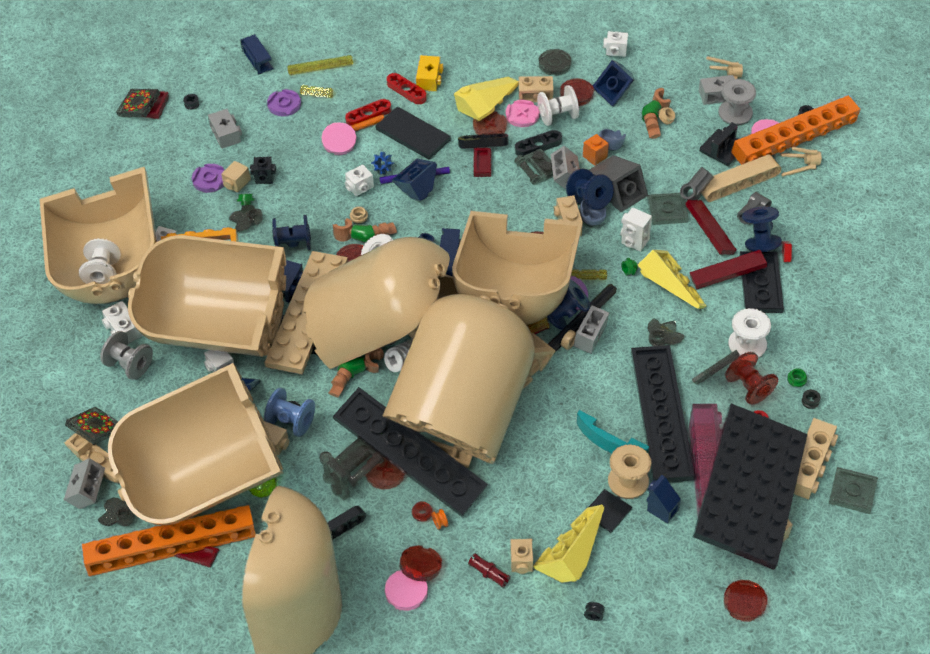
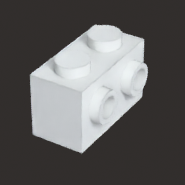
M633 207L628 213H625L621 221L623 223L620 233L622 236L621 243L641 252L650 239L652 216Z
M123 301L102 310L104 317L102 323L106 329L110 328L111 335L117 331L125 332L128 336V344L143 336L130 320L128 308Z

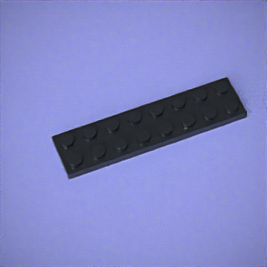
M670 345L631 348L646 443L649 446L648 454L651 459L652 478L657 481L663 475L668 482L692 481L695 479V473Z
M358 387L333 415V419L463 517L488 484L420 432L383 417L386 407Z

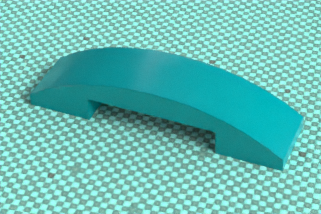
M581 410L577 412V425L590 441L605 451L613 453L618 447L631 444L639 446L649 453V446L631 437L627 443L596 427V418Z

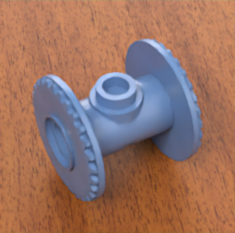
M278 388L268 400L264 412V420L270 424H275L278 419L282 423H293V434L301 437L312 423L316 409L315 402L312 399H307L300 407L286 401V390Z

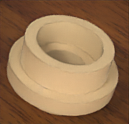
M669 107L662 108L659 111V118L664 124H671L675 119V112Z
M355 207L350 213V219L354 223H363L368 219V213L363 207Z

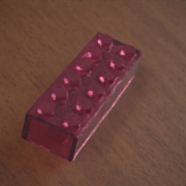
M692 404L689 434L695 473L694 487L697 518L722 432L719 426L722 423V413L718 412L717 404Z

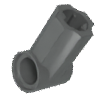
M701 167L692 179L681 187L680 195L686 200H698L701 192L712 181L714 176L704 167ZM693 188V194L688 197V191Z
M754 192L749 198L748 203L738 212L737 217L741 223L745 225L751 224L742 220V214L754 207L771 206L772 201L758 192Z

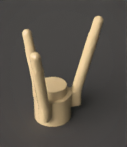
M706 57L707 60L728 65V67L710 66V69L727 70V76L734 75L735 80L742 77L743 66L739 62Z
M792 147V150L805 154H780L782 157L804 158V163L809 165L782 173L781 176L783 177L809 169H816V165H820L822 159L821 152L818 150Z

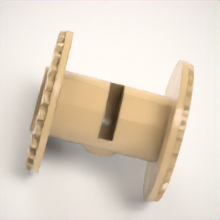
M629 444L618 447L610 457L611 471L608 476V485L612 492L624 499L638 498L646 492L649 485L647 474L651 468L650 456L639 446Z

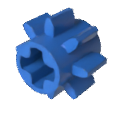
M381 152L380 156L374 155V162H371L375 166L374 171L380 170L381 174H385V169L392 171L390 167L392 164H395L391 160L392 155L386 156L385 152Z

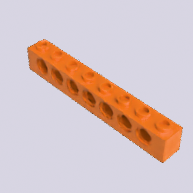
M849 95L738 139L734 142L731 153L741 165L765 155L772 156L776 153H782L788 148L797 147L805 141H811L815 137L826 135L828 132L835 129L838 130L844 125L853 124L858 119L861 109Z
M239 506L234 509L218 511L204 516H196L173 525L154 526L140 531L82 544L84 565L88 576H94L174 557V555L179 553L186 554L203 550V547L207 546L216 547L254 538L256 533L250 506Z

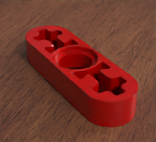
M391 73L387 76V86L414 104L426 102V91L398 73ZM405 87L411 88L410 90H407V91L403 90V88H405Z
M380 99L352 110L345 115L346 124L352 126L382 114L385 116L391 112V102L387 99ZM372 112L371 115H365L364 113Z

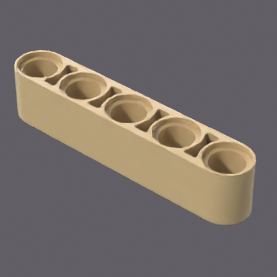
M765 155L714 175L712 181L701 194L708 202H712L776 177L782 169L771 155Z

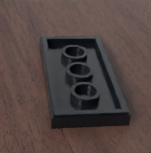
M398 106L375 125L377 131L428 160L451 140V136Z
M740 251L739 256H742V255H745V254H748V253H751V252H754V251ZM762 252L767 262V267L741 275L744 309H758L763 313H783L784 306L777 252Z

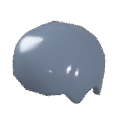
M603 129L599 133V136L609 143L608 150L611 151L620 149L626 138V134L622 136L620 130L614 132L611 129Z
M584 200L581 202L579 212L585 224L596 226L606 219V208L594 210L589 208Z

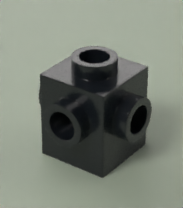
M254 157L253 164H250V174L254 175L255 184H273L276 164L272 163V157Z

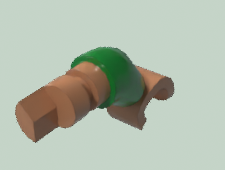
M664 88L656 89L652 101L642 108V120L646 124V129L651 139L658 138L661 135L657 121L659 111L670 106V99H662L665 91Z
M346 218L345 226L333 224L334 238L338 241H348L352 238L367 243L370 238L377 234L391 235L397 233L393 222L388 224L384 222L379 224L378 227L376 225L353 226L352 221Z
M378 348L366 353L364 359L357 357L340 364L337 376L331 382L333 386L329 394L339 397L350 378L364 372L365 368L369 372L378 373V363H373L371 360H381L384 357L383 350Z

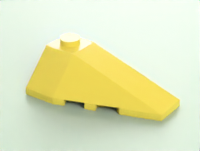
M504 77L464 86L454 93L457 109L459 112L480 121L493 113L495 106L501 104L503 97L510 95L519 85V81L510 77Z
M652 250L638 264L641 268L640 272L645 278H649L697 309H704L706 307L698 292L693 287L688 286L690 280L679 272L682 268L668 251Z
M603 505L586 508L571 524L572 529L565 534H561L557 538L559 542L552 549L548 547L533 567L561 583L579 580L589 561L604 511Z

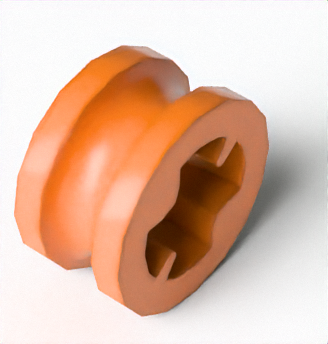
M439 509L438 513H431L433 522L438 530L441 529V526H448V520L443 509Z

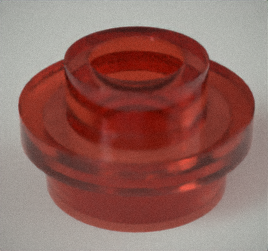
M417 502L412 508V516L417 521L424 522L432 516V507L427 502Z

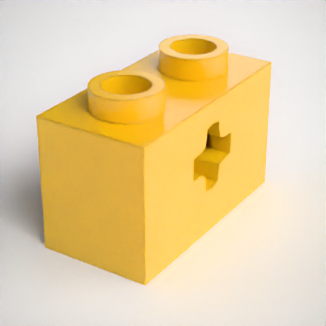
M420 55L416 85L425 91L437 92V86L441 85L440 74H443V64H440V57Z

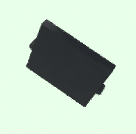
M606 489L589 506L603 505L604 511L599 526L610 533L632 509V506Z

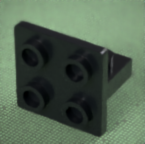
M731 122L723 130L717 129L700 147L699 151L729 166L736 159L731 151L734 142L738 140L736 138L738 125Z

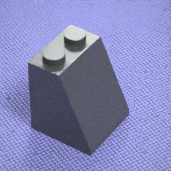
M613 155L589 169L594 176L603 174L611 179L614 193L610 203L620 212L648 196L640 164Z

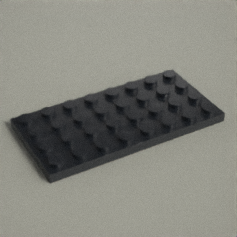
M731 403L727 410L693 537L775 570L779 561L808 434Z

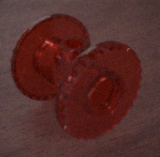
M750 351L742 354L729 365L725 377L728 382H735L741 379L744 387L748 390L745 400L753 405L766 399L778 385L779 379L776 374L762 376L754 367L758 361V355Z

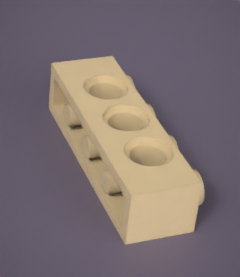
M813 418L807 433L794 491L795 495L809 500L811 493L816 494L820 483L817 481V478H822L826 468L823 463L824 461L828 462L832 454V450H829L830 446H835L838 435L835 434L837 426Z

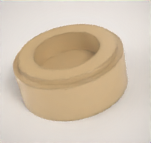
M569 330L564 335L561 341L563 348L568 350L574 346L576 332Z

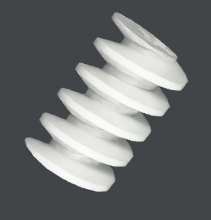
M409 339L386 351L384 360L390 371L399 372L402 369L413 339Z

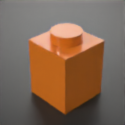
M595 134L584 142L583 157L594 166L608 157L609 143Z

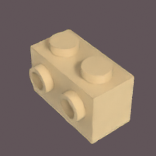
M553 76L519 77V100H528L535 103L538 101L537 96L540 92H544L548 100L553 99Z
M574 196L556 198V206L553 209L554 215L558 220L582 222Z

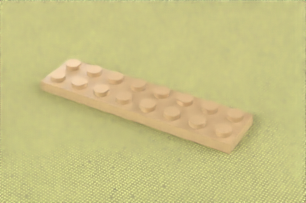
M316 251L311 252L267 355L265 367L303 374L314 348L313 340L308 338L305 328L307 319L306 313H303L306 293L315 279L347 263L348 257Z

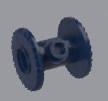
M584 168L575 170L568 178L566 185L567 196H574L577 204H581L584 200L586 205L594 210H600L607 206L612 200L611 198L614 193L612 181L608 176L603 174L594 176L590 170Z
M770 206L751 208L742 214L743 221L753 224L754 237L745 241V247L748 250L767 252L781 246L782 239L777 235L771 234L773 229L772 221L779 217L778 209Z
M303 215V225H295L290 228L289 226L277 228L276 218H273L272 232L274 245L280 247V244H287L288 247L294 248L299 245V242L306 241L307 250H311V235L307 215Z
M570 280L564 299L546 318L553 326L562 330L567 326L564 316L572 317L578 311L576 307L584 312H588L591 307L590 301L582 288Z

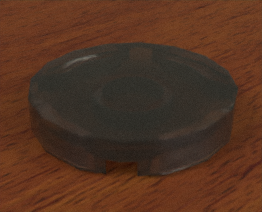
M560 49L544 51L538 59L540 70L547 75H563L570 70L572 64L571 56Z

